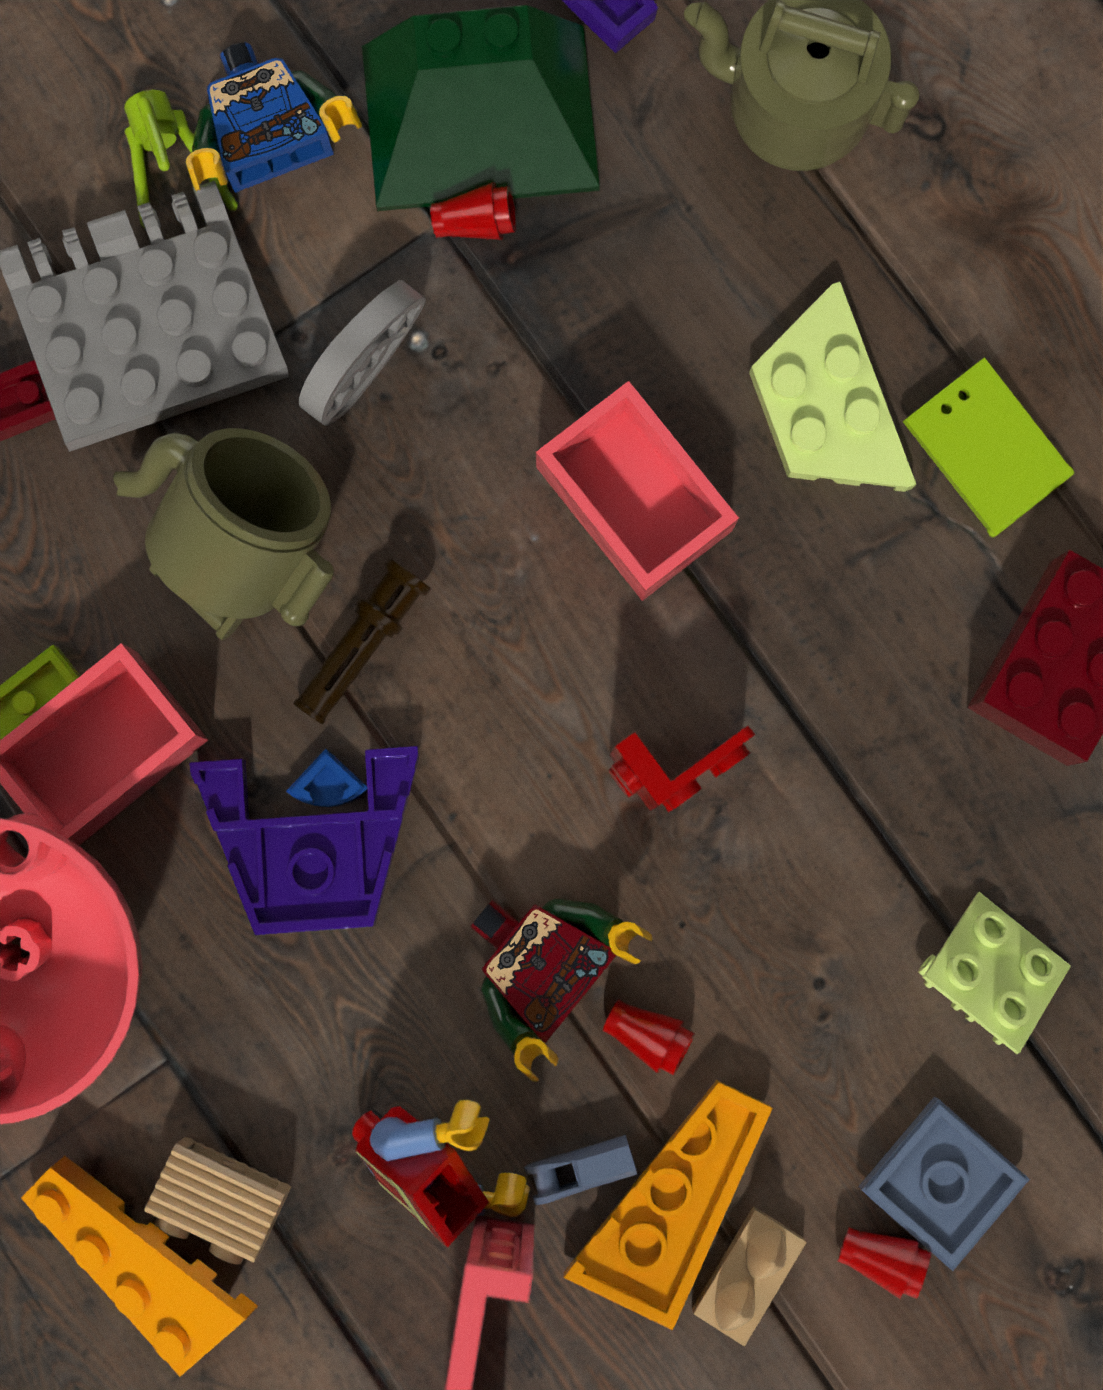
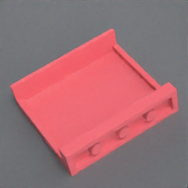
M477 1216L475 1218L465 1265L446 1390H471L486 1296L528 1302L533 1269L534 1224L486 1216Z

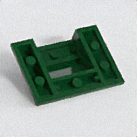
M529 5L422 14L409 17L362 46L377 211L430 207L432 203L449 200L492 182L497 187L509 186L513 199L600 190L584 28L582 25Z

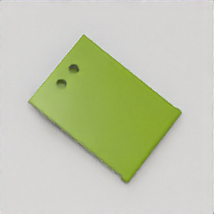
M985 357L902 421L987 529L989 536L993 538L1074 475L1073 468L1062 458ZM960 391H962V392H964V393L966 394V396H967L966 400H965L964 394H963V393H960Z

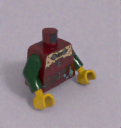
M555 898L547 902L543 907L534 904L519 922L494 900H491L470 927L497 949L481 969L486 975L482 982L481 992L492 1026L514 1054L516 1067L530 1080L538 1082V1077L531 1070L532 1062L537 1056L544 1054L556 1066L558 1064V1057L545 1043L616 956L633 964H638L641 961L632 956L628 951L631 939L640 935L652 942V934L635 923L624 922L594 903Z

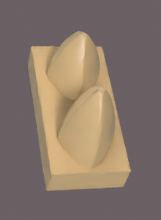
M753 1206L693 1305V1314L745 1347L806 1245V1240Z

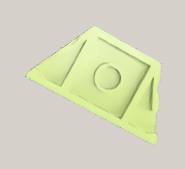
M841 282L834 283L751 366L749 371L787 477L814 481L818 478L832 479L838 484L860 486L861 483L894 487V491L905 492L911 490L916 485V481Z

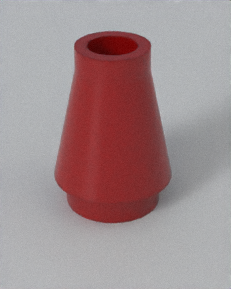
M492 182L449 200L432 203L430 207L431 222L436 238L450 236L503 240L504 234L516 232L515 205L509 186L497 187Z
M617 1000L602 1030L613 1036L657 1074L662 1069L673 1076L681 1065L695 1035L694 1032L683 1027L684 1020L631 1006L621 1000Z
M848 1227L837 1262L850 1266L899 1299H901L903 1294L917 1299L927 1274L931 1252L918 1247V1240L862 1232Z

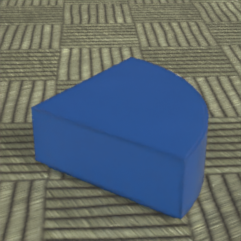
M325 749L286 792L297 800L313 806L337 807L360 798L367 792V785L328 749Z

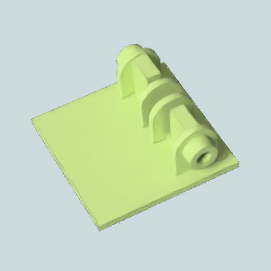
M978 892L937 956L931 954L920 966L918 973L925 979L923 984L927 988L934 987L951 1000V1007L954 1010L962 1009L966 1013L965 1018L969 1022L976 1021L991 1033L993 1041L997 1045L1003 1043L1014 1053L1019 1054L1071 965L982 893Z

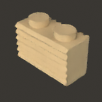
M184 1137L173 1147L144 1211L156 1216L155 1226L171 1236L187 1239L189 1234L192 1233L211 1242L209 1251L226 1262L239 1265L245 1258L254 1263L264 1248L291 1186L279 1181L277 1178L270 1177L266 1173L259 1172L256 1168L249 1167L245 1163L238 1162L234 1158L227 1157L224 1153L206 1147L192 1138Z

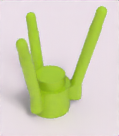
M160 90L139 92L130 97L124 106L130 124L124 132L131 150L137 206L150 202L143 147L147 151L154 153L158 167L162 171H167L170 168L166 149L175 143V134H179L190 153H192L194 135L188 126L183 110H172L168 96ZM208 178L209 182L215 181L227 208L235 211L238 208V203L227 185L220 186L218 178ZM139 213L140 224H141V226L144 227L143 222H142V219H141V216H140V213Z

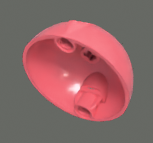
M32 813L18 814L7 819L0 818V1124H9L50 1112L71 1101L97 1079L114 1058L128 1032L139 1000L142 977L139 935L132 912L118 885L91 855L76 843L54 832L47 821ZM11 830L21 833L26 838L29 845L27 858L16 852L7 842V837ZM17 937L21 938V947L12 944V940ZM21 948L30 951V954L25 958L21 957Z

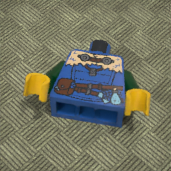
M236 43L224 49L220 54V59L227 76L213 81L207 86L210 103L206 104L199 111L192 153L186 158L185 163L195 191L201 190L200 184L205 179L218 178L220 186L228 183V177L236 193L334 155L328 134L333 142L341 140L337 132L341 127L352 124L359 129L362 127V123L351 99L347 96H337L333 91L304 71H290L282 58H273L259 64L249 43Z

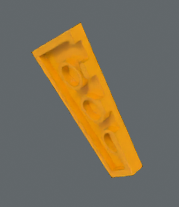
M716 1080L563 1272V1278L673 1330L773 1108L769 1104Z
M66 1156L52 1165L21 1197L34 1212L37 1219L50 1230L74 1257L77 1264L91 1276L115 1303L117 1309L131 1321L155 1348L158 1355L179 1376H182L228 1336L258 1307L256 1303L243 1293H240L234 1299L213 1283L217 1273L199 1259L190 1265L165 1245L169 1236L150 1222L147 1225L136 1223L124 1213L125 1202Z

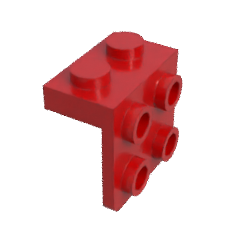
M749 725L671 781L634 732L614 747L609 755L614 764L611 765L608 771L628 798L637 793L650 811L663 804L669 813L703 789L696 778L709 769L713 776L717 778L748 756L751 752L744 743L755 736V733Z

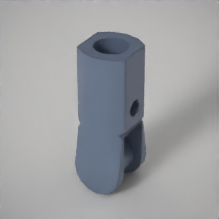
M626 1135L544 1158L524 1167L525 1173L527 1175L532 1174L538 1193L533 1196L535 1205L550 1203L591 1188L637 1175ZM572 1163L577 1181L560 1186L555 1168Z

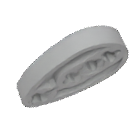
M398 280L367 304L335 337L315 363L302 387L299 396L300 408L325 426L340 419L357 402L402 343L425 305V296L405 281Z

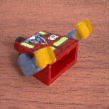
M470 1100L457 1102L450 1122L443 1124L438 1118L418 1121L400 1106L392 1107L384 1116L376 1110L366 1112L355 1123L352 1132L353 1139L358 1142L355 1149L356 1153L378 1183L447 1248L477 1216L485 1215V1209H492L499 1214L509 1217H517L524 1211L530 1191L524 1176L514 1173H501L498 1176L495 1192L484 1191L483 1185L477 1184L456 1150L447 1143L449 1142L451 1145L467 1151L476 1150L481 1145L490 1119L488 1117L477 1118L481 1108L477 1102Z

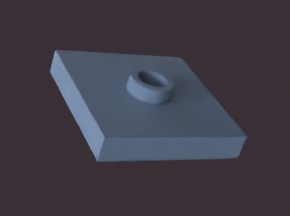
M933 1097L858 1187L939 1260L954 1271L1030 1179L943 1102Z

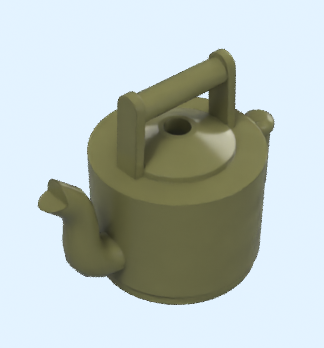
M705 0L704 2L692 3L684 10L685 20L701 34L698 45L700 62L711 75L732 85L730 96L731 111L740 136L757 156L774 166L787 170L808 171L833 164L857 146L867 131L869 124L881 127L889 133L899 132L910 110L916 106L919 100L920 93L914 83L910 81L896 83L888 80L891 69L890 42L880 19L862 0H768L750 20L743 36L741 48L729 42L727 23L722 15ZM808 51L819 53L826 57L815 59L810 56Z
M221 429L209 433L200 441L188 435L170 433L157 438L147 450L138 471H116L113 474L114 483L118 488L117 496L142 498L156 492L168 479L174 469L177 471L146 529L145 546L151 563L149 571L155 577H160L170 590L194 609L216 631L215 635L221 641L227 639L244 619L264 615L274 608L289 625L301 626L307 622L310 610L334 576L332 564L324 560L314 550L327 530L331 515V501L328 490L318 472L298 452L271 436L248 429Z

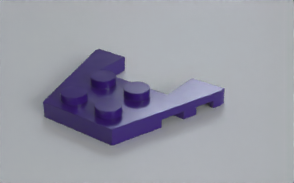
M418 746L365 750L368 811L250 820L246 760L231 759L189 763L191 776L199 788L207 808L208 819L213 831L218 836L228 861V869L255 935L373 927L376 925L420 757Z

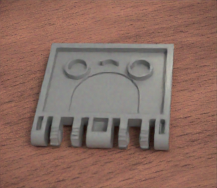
M215 181L200 185L201 190L195 191L193 188L199 210L206 227L200 229L197 228L184 191L171 195L173 200L171 205L175 217L181 223L185 233L173 238L163 239L156 210L151 207L150 202L137 206L151 245L142 248L138 246L125 210L87 222L101 260L90 265L86 259L75 227L63 230L64 237L62 241L68 256L72 258L76 267L75 270L63 274L54 275L50 254L40 238L27 242L41 281L35 283L31 280L18 245L0 250L1 271L9 288L63 440L69 452L289 377L286 363Z

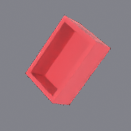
M630 381L626 382L536 451V468L642 601L731 533L739 519Z
M121 643L0 740V784L23 813L38 815L47 821L54 832L80 846L209 740L139 653Z

